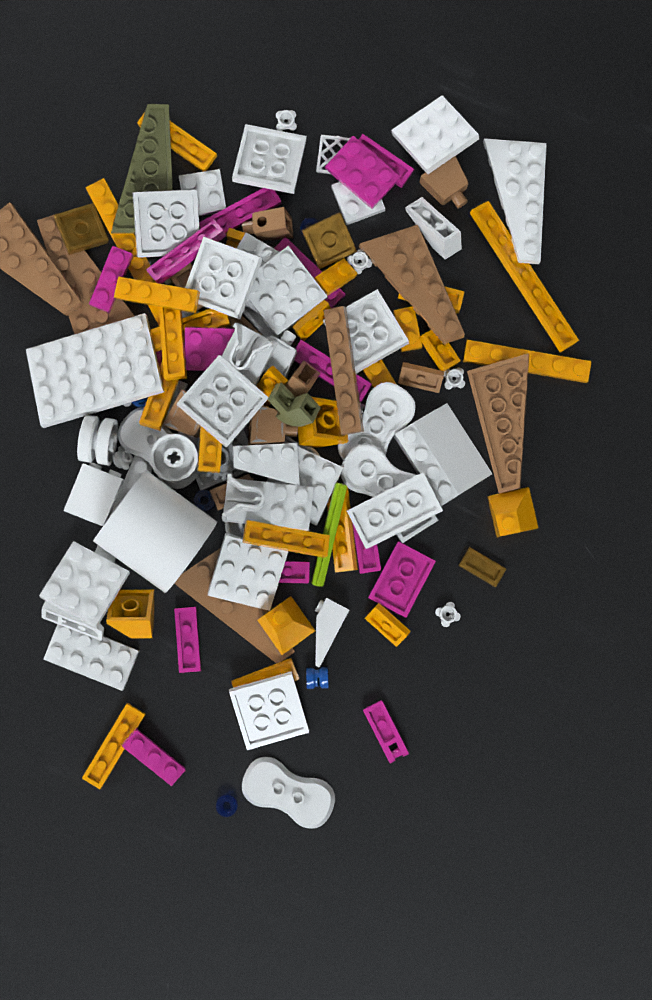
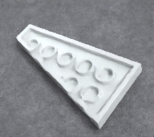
M484 139L483 144L487 150L488 161L494 174V182L502 209L505 212L507 226L510 229L518 263L539 264L541 261L546 143Z

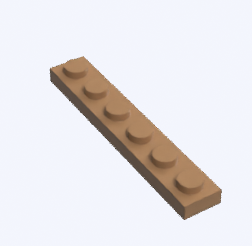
M344 306L324 310L341 435L345 436L364 432L347 310Z

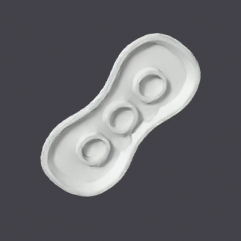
M389 382L381 383L374 387L368 395L365 410L362 414L364 432L348 435L349 442L338 444L341 458L344 460L348 453L360 444L374 445L386 456L388 444L392 437L405 427L414 416L415 402L412 396L402 387Z
M139 407L130 412L120 424L118 439L121 446L127 452L142 457L150 463V452L153 445L159 438L173 433L168 427L163 425L161 431L141 426L139 420L144 407ZM174 454L170 459L175 463L179 460V457ZM197 465L195 472L188 479L181 482H169L161 477L159 479L171 488L181 489L191 484L201 471H197Z
M360 444L354 447L348 453L341 466L344 467L341 473L344 484L355 492L375 497L417 476L394 467L385 454L378 447L371 444Z
M260 757L255 759L246 770L242 781L243 795L250 803L259 807L279 809L287 813L298 825L312 829L322 826L330 817L334 807L335 794L327 782L317 778L297 776L275 758Z

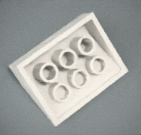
M447 403L394 435L395 440L418 475L422 472L425 473L441 506L492 475L489 467Z

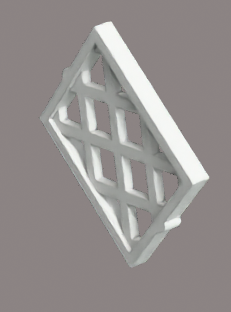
M321 135L316 172L331 174L327 170H323L322 167L328 164L337 154L332 147L338 144L342 148L343 145L340 141H349L350 138ZM326 139L335 140V142L329 145L326 142ZM324 143L327 146V148L322 151V145ZM328 150L333 154L329 159L324 155ZM322 156L325 162L320 165V160Z

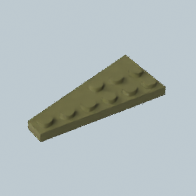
M147 104L110 234H135L133 192L173 191L169 104Z

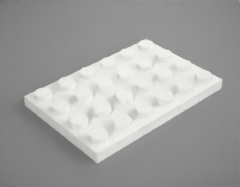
M145 313L26 349L40 425L43 428L165 392L148 316Z

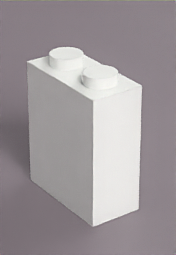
M92 462L89 465L83 463L64 511L104 526L110 517L124 479L121 478L122 474L113 470L106 473L101 471L102 466Z

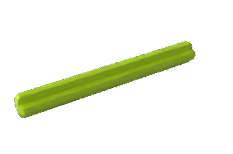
M335 483L323 531V534L330 535L328 556L325 558L317 556L312 577V584L315 586H323L347 490L345 484Z

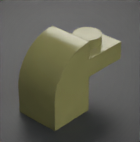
M282 382L275 385L268 398V401L278 410L275 417L283 423L295 427L313 423L321 408L308 393L295 397Z

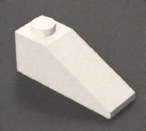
M423 197L405 207L407 213L414 223L419 226L421 233L431 247L444 259L449 258L462 249L461 231Z
M326 598L325 602L320 600L315 610L318 612L316 618L317 667H320L349 612V609Z
M45 601L42 607L43 619L102 641L104 627L100 623L95 628Z

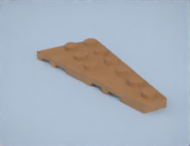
M9 202L0 210V269L65 315H69L83 304L82 300L17 209Z
M54 215L37 220L47 253L83 302L82 305L68 315L74 334L134 317L127 305L120 299H115L110 313L90 306L89 302L100 278L101 271L85 250L68 255L54 220Z
M418 225L359 244L362 252H365L370 257L371 262L378 266L385 274V278L414 307L413 310L422 316L428 323V327L443 344L464 338L465 333Z
M529 353L467 371L499 493L521 488Z
M220 549L180 575L174 584L275 663L281 662L295 652L291 648L281 655L257 621L268 613V610L208 596V589Z

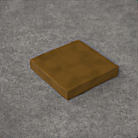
M94 203L54 215V220L68 255L106 244L109 241Z
M340 212L301 230L319 269L357 252Z

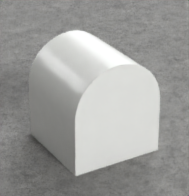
M145 470L104 524L93 542L166 593L200 550L216 526L217 521Z

